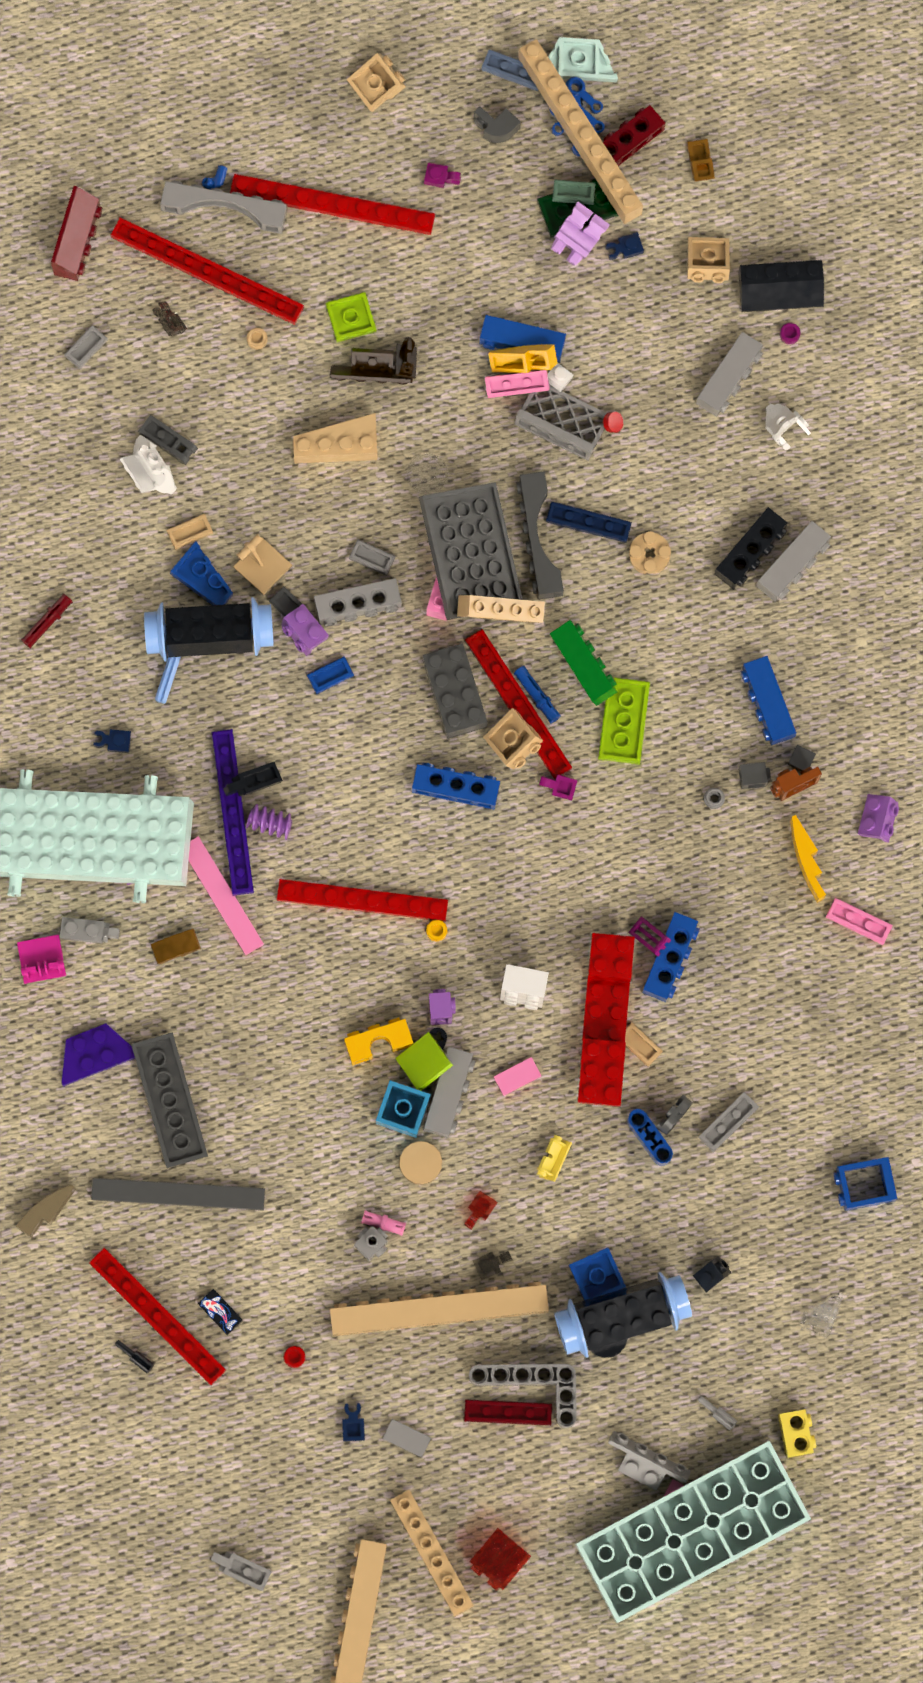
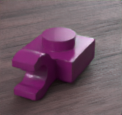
M428 163L424 184L444 188L445 183L460 185L461 173L456 171L448 172V166Z
M557 774L556 780L541 776L539 785L552 788L553 796L572 801L578 780Z

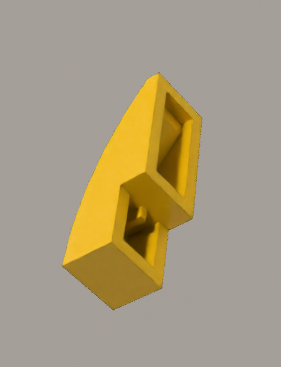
M554 344L518 346L494 350L488 353L492 372L529 373L531 370H551L558 364Z

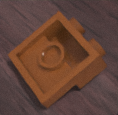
M808 767L800 772V776L796 769L791 771L789 769L783 770L777 774L778 777L770 786L774 797H779L780 801H783L817 784L822 775L819 767L814 769Z

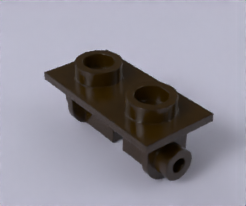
M406 337L402 345H396L395 375L416 379L417 347H414L415 342L411 337Z

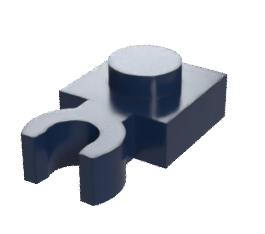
M638 232L619 237V244L608 243L605 247L606 250H615L614 254L609 255V260L616 259L619 254H623L624 259L644 253Z
M110 729L109 735H105L102 731H95V736L102 737V741L99 743L93 742L94 747L102 748L108 745V752L129 753L131 731Z
M357 1403V1410L355 1412H350L348 1409L349 1405L345 1404V1413L349 1419H342L343 1442L365 1441L364 1418L358 1419V1415L361 1412L360 1403Z

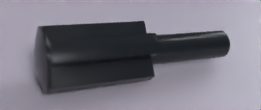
M120 1340L116 1341L115 1345L131 1357L129 1360L146 1374L153 1369L155 1364L138 1351L134 1352Z

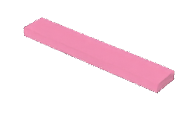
M199 836L191 840L189 863L246 956L263 946L264 943L238 900L233 896L232 890Z

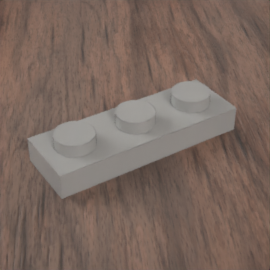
M743 1092L698 1138L714 1153L759 1106Z

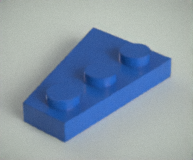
M197 541L194 542L170 571V575L211 605H225L233 596V592L212 566L209 558L202 552Z

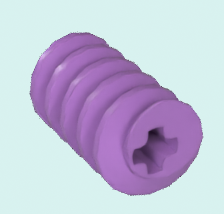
M255 804L250 811L246 828L252 824V830L256 831L260 826L261 833H264L268 828L269 835L272 836L276 831L277 837L280 838L285 833V840H287L292 826L291 814L288 813L283 818V811H280L276 816L275 809L272 808L267 813L266 806L259 811L258 804Z

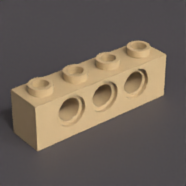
M458 595L457 616L543 623L545 602Z

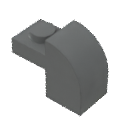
M480 106L474 111V122L480 129L485 128L483 138L489 142H505L520 130L521 121L507 109L496 119L491 117Z

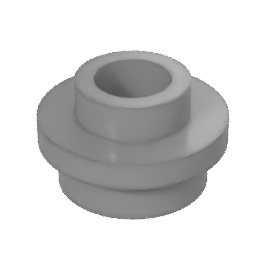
M710 788L705 792L704 803L707 807L717 809L724 804L725 795L722 790ZM715 795L718 797V801L712 802L710 797Z

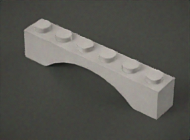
M175 180L171 182L165 181L160 203L161 211L180 215L201 207H226L248 216L261 230L279 234L283 233L287 214V204L280 200L267 201L259 196L246 197L238 192L230 194L218 188L209 190L197 184H192L191 186L183 185L182 182Z

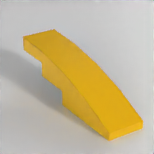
M794 815L790 820L797 860L806 884L818 903L826 896L817 881L822 871L813 859L818 849L797 816Z

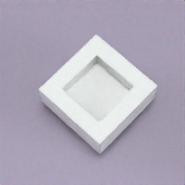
M557 364L548 373L549 384L561 392L574 375L560 364Z

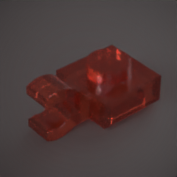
M479 1191L468 1207L472 1214L465 1222V1226L472 1230L479 1218L486 1221L498 1202L482 1191Z

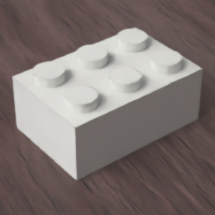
M506 964L500 1000H503L504 1004L516 1006L519 1003L524 1004L525 1008L537 1010L538 1007L542 1008L549 972Z

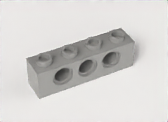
M396 578L314 596L319 624H324L325 626L335 625L340 620L351 622L363 615L373 617L382 611L392 613L401 607V598ZM380 595L384 597V601L376 603L373 601V598ZM361 600L364 602V605L357 608L353 606V602ZM340 604L343 606V610L335 612L332 610V607Z

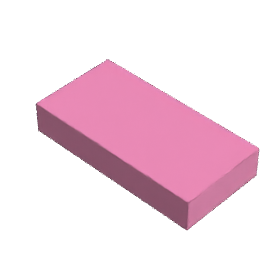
M532 1057L494 1076V1080L502 1095L505 1096L540 1078L541 1074Z

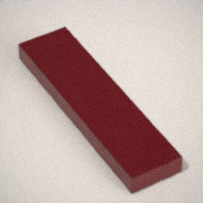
M465 1399L464 1422L551 1426L552 1403Z

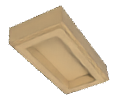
M204 513L168 529L167 533L174 549L177 550L213 534V530Z
M632 1022L628 1025L625 1038L626 1047L649 1067L663 1051Z

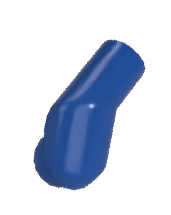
M219 165L214 177H205L202 180L204 189L211 190L212 188L223 186L228 168Z

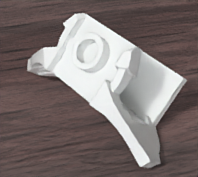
M770 404L766 407L765 428L778 445L782 446L785 450L789 449L790 446L781 435L793 424L797 423L808 435L810 434L807 429L809 424L796 410L792 413L787 406L781 404Z
M140 435L135 441L133 455L120 459L125 470L130 474L141 493L157 490L161 493L172 494L177 487L170 466L166 465L156 450L157 446Z

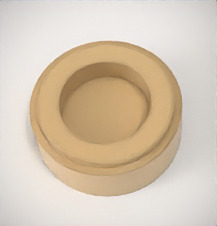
M253 328L248 332L247 343L252 349L259 350L266 346L268 338L263 329Z

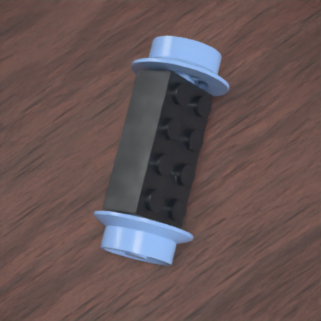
M251 597L252 618L250 603L165 608V623L162 602L157 611L144 612L147 654L160 653L164 662H167V649L168 657L253 652V635L255 656H257L261 647L274 646L271 604L258 605L254 597Z
M658 1272V1280L656 1278L574 1304L571 1299H568L567 1309L554 1313L566 1354L580 1351L588 1358V1350L671 1325L677 1331L680 1320L692 1317L689 1299L680 1275L666 1278L661 1272Z

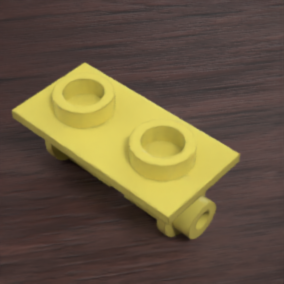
M557 1135L550 1138L545 1151L549 1153V1156H543L539 1167H537V1175L540 1178L555 1182L572 1142L562 1140Z

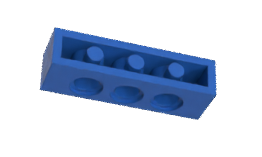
M422 763V765L417 764L412 793L495 810L500 781H497V778L485 775L482 778L477 777L473 772L464 771L463 773H458L453 768L443 767V769L434 768L433 764ZM432 777H439L442 782L439 785H433L430 779ZM459 781L462 783V787L460 789H453L451 783ZM474 785H480L483 791L476 794L472 792L471 788Z
M674 912L666 932V936L671 941L670 943L666 942V948L659 951L661 954L655 959L644 986L643 994L666 1002L668 997L672 999L676 990V986H673L676 978H681L685 968L681 966L683 959L688 960L692 950L689 947L691 939L696 940L700 928H697V920ZM682 934L685 936L686 941L684 943H677L674 936ZM673 953L677 955L678 961L671 963L667 960L666 956ZM667 973L670 976V980L662 982L658 975Z

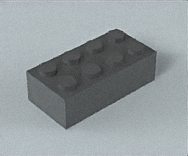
M463 643L424 654L422 661L446 738L449 739L487 728L488 721Z

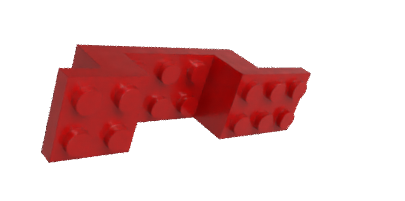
M592 933L578 1091V1103L621 1107L629 990L635 941L633 936Z

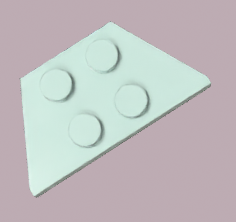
M559 37L548 56L562 79L578 77L586 81L617 82L618 80L617 74L614 73L610 65L611 62L608 56L604 53L600 40Z

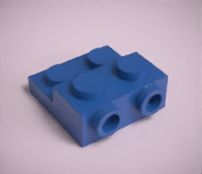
M605 1248L569 1265L583 1301L626 1288L609 1248Z

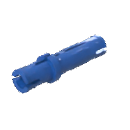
M525 666L518 668L514 675L533 698L537 709L544 713L550 724L557 721L561 715L551 703L550 697L545 695Z

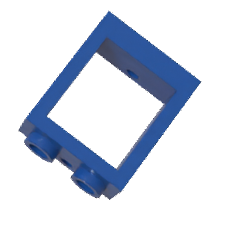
M889 1157L838 1166L836 1172L833 1173L835 1184L840 1186L841 1191L838 1194L840 1207L844 1206L845 1211L895 1202L897 1200ZM879 1166L885 1196L851 1202L845 1172Z

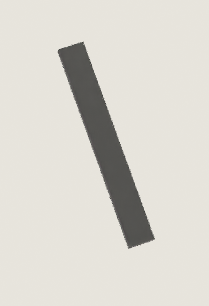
M93 1178L91 1200L264 1211L265 1188Z

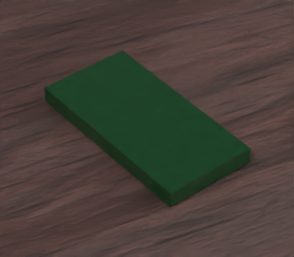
M596 180L590 181L595 183L594 204H582L593 212L583 227L589 225L588 222L594 214L603 220L619 216ZM553 194L537 198L550 238L556 235L566 218L573 213L572 209L576 204L552 201Z

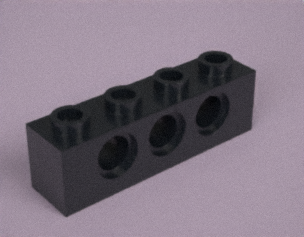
M768 507L715 569L714 575L733 590L737 585L741 587L748 579L747 573L750 570L754 572L760 565L761 561L759 559L763 554L767 556L772 551L774 541L776 539L781 540L787 532L785 528L788 522ZM768 531L771 537L764 538L760 532ZM754 546L758 552L752 554L748 552L747 548ZM738 561L742 562L745 565V567L743 569H737L734 566V563Z

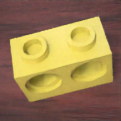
M805 1409L779 1414L778 1419L786 1459L814 1453L813 1449L816 1448V1441L814 1435H810L809 1427H812L810 1414H806ZM792 1417H798L801 1420L800 1428L795 1429L790 1425ZM801 1438L805 1441L806 1447L804 1450L795 1448L794 1442L796 1439Z

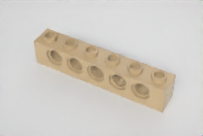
M410 1490L391 1499L390 1502L453 1616L456 1617L474 1607Z

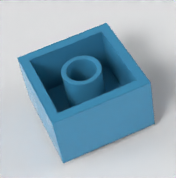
M390 1080L376 1118V1124L417 1138L431 1094Z

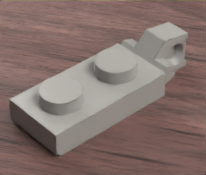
M62 917L60 939L102 944L103 942L107 943L108 938L119 939L120 929L110 928V923H105L104 921Z
M214 1552L211 1557V1561L220 1564L219 1570L224 1574L262 1592L272 1572L234 1553L226 1552L225 1556Z

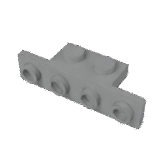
M613 1431L608 1441L610 1445L627 1453L618 1471L656 1491L666 1474L683 1483H686L691 1471L687 1470L684 1465L668 1460L665 1455L649 1450L646 1445L630 1440L623 1433Z

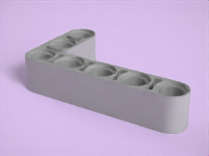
M569 1364L476 1365L469 1372V1381L475 1386L556 1385L557 1424L561 1428L568 1429L576 1422L575 1369ZM523 1369L527 1371L528 1378L525 1381L517 1379L516 1372ZM546 1369L550 1373V1378L545 1381L540 1380L538 1371ZM562 1369L570 1370L572 1374L571 1379H561L560 1371ZM474 1371H483L485 1378L482 1381H475L472 1377ZM495 1371H505L506 1379L503 1381L496 1380L494 1377ZM562 1391H569L572 1394V1400L563 1402L560 1399V1393ZM565 1412L571 1414L572 1422L570 1424L562 1423L560 1420L561 1414Z

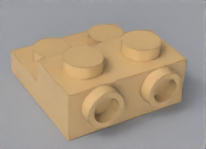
M378 53L347 79L372 112L387 99L391 100L406 87L403 83L405 81L403 75L398 70L395 72L391 68L393 62L387 55L382 56Z
M688 237L687 279H692L696 283L704 280H713L715 283H722L725 280L729 281V238Z
M514 708L483 737L504 764L513 770L521 768L526 763L525 758L530 753L538 752L541 748L540 743L543 741L534 728L527 724Z

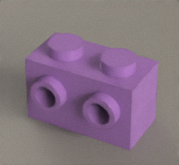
M445 989L433 990V993H429L431 1026L452 1024V1014H456L455 997L451 998L450 992H446Z

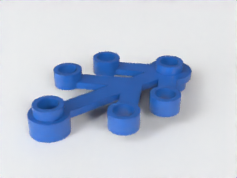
M578 77L568 79L566 86L593 128L595 129L596 124L601 126L600 131L595 129L596 133H602L605 128L604 123L596 120L581 106L580 98L590 105V111L593 114H599L603 109V104L585 91V83L582 79ZM576 85L578 91H573L571 86ZM594 104L599 105L600 109L598 111L594 110ZM557 122L552 126L551 131L553 135L560 136L564 129ZM555 126H559L561 132H556ZM572 145V152L576 156L581 157L575 146Z

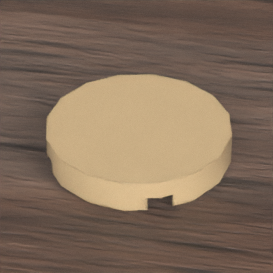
M418 1141L411 1143L403 1150L399 1166L407 1180L414 1184L424 1185L438 1177L442 1169V1158L434 1145Z

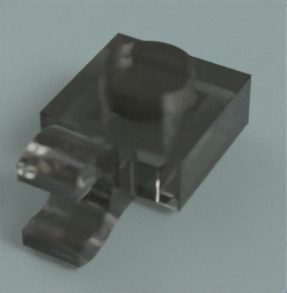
M166 301L159 302L158 304L161 309L159 307L154 308L153 313L156 317H160L158 320L167 334L173 336L184 333L187 327L177 312L172 313Z
M509 1251L497 1257H494L493 1253L490 1252L473 1260V1263L481 1281L500 1273L499 1266L511 1261L512 1257Z

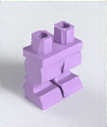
M579 202L575 204L572 209L573 213L566 218L554 236L555 240L550 248L559 255L565 246L572 252L566 260L573 266L587 257L599 241L601 234L610 226V224L594 214L588 222V227L582 231L584 223L588 221L593 212Z

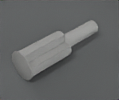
M703 1396L698 1398V1401L713 1413L712 1417L729 1431L736 1425L737 1421L721 1407L717 1409Z

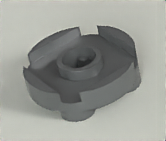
M683 1094L676 1102L678 1107L673 1105L666 1114L667 1120L663 1118L656 1128L665 1135H668L693 1102Z

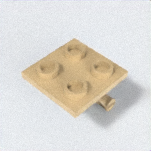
M256 534L249 543L246 542L244 544V548L236 555L240 560L233 566L261 594L265 595L292 567V564L266 540Z

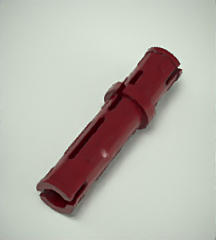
M63 593L52 607L49 606L46 609L47 612L21 641L31 649L56 620L61 619L60 615L73 601Z

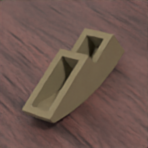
M69 1185L46 1196L23 1216L16 1225L17 1229L32 1238L43 1221L52 1225L75 1192V1187Z

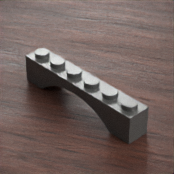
M545 471L521 474L519 482H516L517 493L522 494L523 500L519 502L521 514H525L526 519L522 524L524 534H528L529 541L526 542V551L532 557V561L529 562L530 574L535 576V581L532 582L533 594L538 595V600L562 597L564 589L561 571L546 556L540 544L537 530L538 515L548 494Z

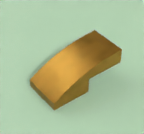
M708 139L687 142L694 182L715 179Z
M194 929L172 935L151 944L157 964H163L179 956L183 957L201 949Z

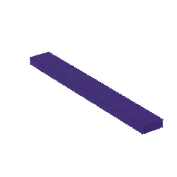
M233 729L212 732L232 894L233 896L252 894L254 889L242 797L238 793L226 796L223 790L227 784L233 783L232 778L238 775Z

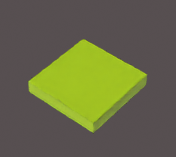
M365 292L326 302V308L337 342L377 332Z
M429 1032L395 1058L415 1088L420 1091L453 1066Z

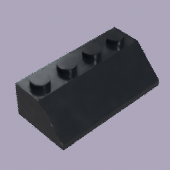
M822 260L740 265L738 278L742 312L824 307Z

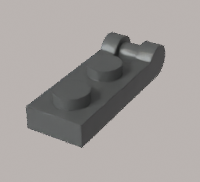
M152 415L147 418L138 431L139 434L169 453L183 465H186L191 454H195L198 450L195 444ZM181 445L185 447L182 453L178 451Z

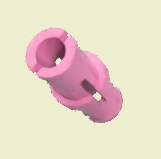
M366 1210L364 1211L362 1224L376 1228L379 1227L383 1231L386 1230L403 1236L406 1226L405 1222L390 1219L385 1214L381 1216Z

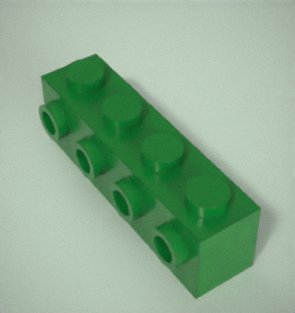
M569 620L549 633L589 698L596 706L617 693L614 687L617 685L615 679L611 674L607 676L604 671L606 665L600 657H595L593 653L595 648L590 640L585 641L582 636L585 632L579 623L575 625Z

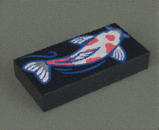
M214 1289L197 1303L227 1336L243 1321Z

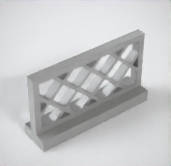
M552 386L547 391L548 397L538 399L536 392L530 393L516 415L514 425L589 461L594 448L605 430L603 424L594 426L591 418L598 416L604 419L607 413L567 393L560 392ZM554 399H564L567 406L557 408ZM551 401L553 409L543 412L540 403ZM537 404L540 413L531 414L526 409L528 406ZM580 407L584 409L586 415L575 417L573 408ZM569 410L572 418L562 421L559 412ZM555 413L558 422H547L545 416ZM588 419L590 428L580 430L577 421ZM574 422L576 431L571 433L566 431L564 425ZM592 432L594 436L593 442L590 443L584 440L582 434Z

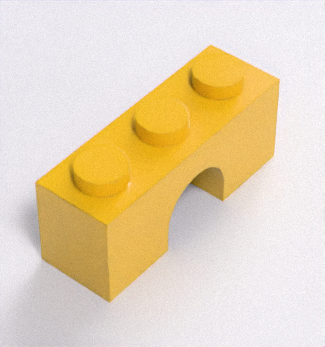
M400 1017L389 1020L387 1025L381 1027L380 1024L370 1026L366 1032H351L347 1034V1038H344L352 1066L373 1059L370 1047L376 1040H386L391 1045L393 1052L409 1048L413 1045L406 1019L401 1020Z

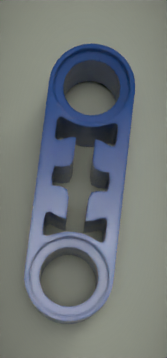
M641 1109L631 1111L627 1119L628 1126L652 1160L659 1166L667 1165L673 1156L671 1147L645 1111ZM634 1115H640L643 1118V1123L635 1125L631 1118ZM646 1124L649 1126L646 1128L647 1133L649 1135H655L653 1139L655 1144L657 1145L659 1142L661 1143L660 1145L656 1146L654 1150L651 1149L654 1146L653 1142L651 1140H645L647 1136L645 1131L643 1130L641 1133L639 1132L646 1126ZM665 1150L668 1153V1159L660 1160L657 1157V1151Z

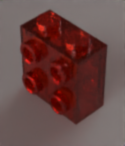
M497 1528L469 1563L472 1564L470 1569L479 1577L483 1574L489 1579L486 1583L497 1591L500 1588L503 1591L531 1556Z

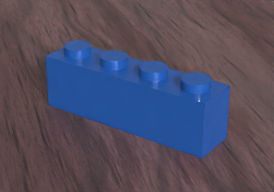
M485 315L480 335V344L490 350L495 348L505 349L527 345L554 344L557 363H560L566 340L565 333Z
M768 656L744 663L743 671H740L743 682L748 683L750 688L748 696L750 701L756 704L755 714L759 722L762 721L765 729H762L765 740L770 741L772 746L795 738L796 730Z

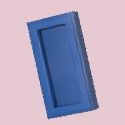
M345 656L307 674L316 695L354 676Z

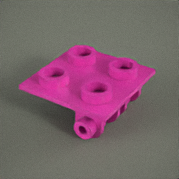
M59 935L17 942L24 984L66 976Z

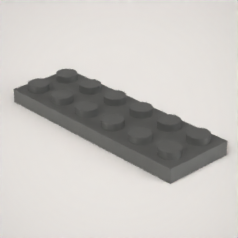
M173 1032L131 1044L166 1168L208 1157Z

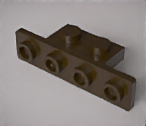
M352 348L351 366L332 365L330 369V378L338 381L350 379L358 382H397L401 385L413 383V378L395 375V369H393L394 350Z

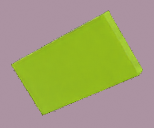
M614 678L617 683L614 686L617 693L605 700L598 760L640 765L650 682Z

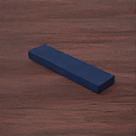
M551 501L546 523L627 543L632 524L630 521Z

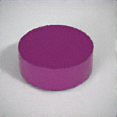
M786 323L780 330V339L788 345L795 344L801 335L800 328L794 323Z

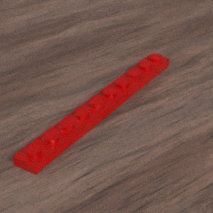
M234 174L230 194L238 192L246 197L259 196L267 201L280 200L287 204V207L427 235L432 234L435 213Z
M119 218L111 233V238L293 325H296L304 309L303 304L123 218Z

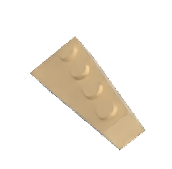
M376 413L293 436L294 464L378 460Z

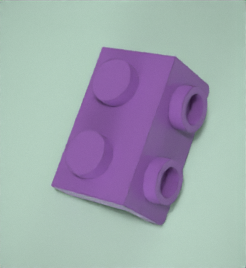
M304 604L283 617L281 623L283 632L294 640L298 651L303 652L306 656L311 654L315 647L329 637Z
M868 794L858 834L862 837L878 838L888 843L893 835L895 817L899 812L898 802L889 796Z

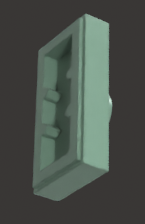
M554 179L552 201L579 202L581 204L593 205L595 183Z

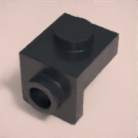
M717 1256L695 1273L693 1277L707 1293L731 1274V1271L726 1261Z

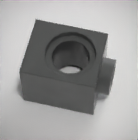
M765 762L741 764L739 766L741 790L766 787L768 780H771L770 768H766Z

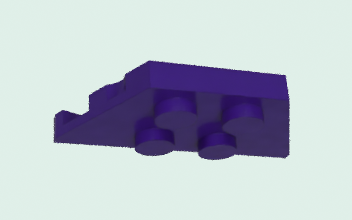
M107 1024L67 1038L62 1074L63 1087L135 1059L132 1046Z

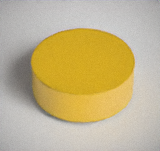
M433 920L427 925L426 934L434 942L442 941L447 936V926L441 920Z

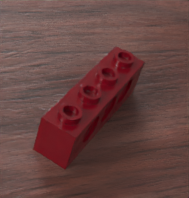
M651 105L645 109L644 107L639 109L633 119L630 121L625 120L619 126V130L615 133L610 132L604 137L603 144L607 150L614 152L612 158L618 166L665 130L666 122ZM643 126L645 130L638 131L635 127ZM627 138L630 142L622 143L620 139Z

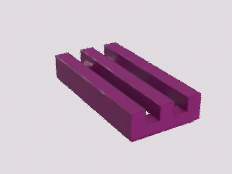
M642 916L628 932L658 957L661 954L659 951L666 948V942L670 943L671 941L670 938ZM644 923L662 939L658 941L640 925ZM637 929L657 944L656 947H652L635 933Z

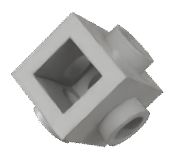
M373 1226L370 1229L366 1227L358 1234L360 1239L354 1244V1247L370 1262L375 1256L379 1258L388 1249L386 1247L388 1244L386 1238L388 1236L379 1227L377 1229ZM375 1240L376 1244L370 1245L368 1242Z

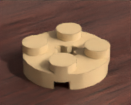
M651 531L637 536L632 541L629 551L632 566L644 574H656L663 571L667 567L671 555V549L667 540ZM653 549L655 557H645V550Z

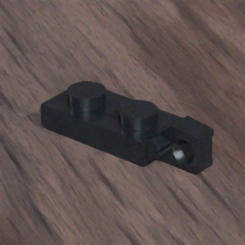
M271 762L238 774L232 778L233 783L227 784L223 790L226 796L238 793L239 796H245L279 784L283 780L275 762Z

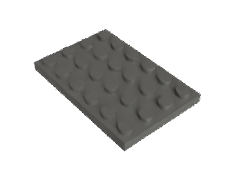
M496 482L420 496V506L446 620L462 618L457 616L458 595L523 600Z

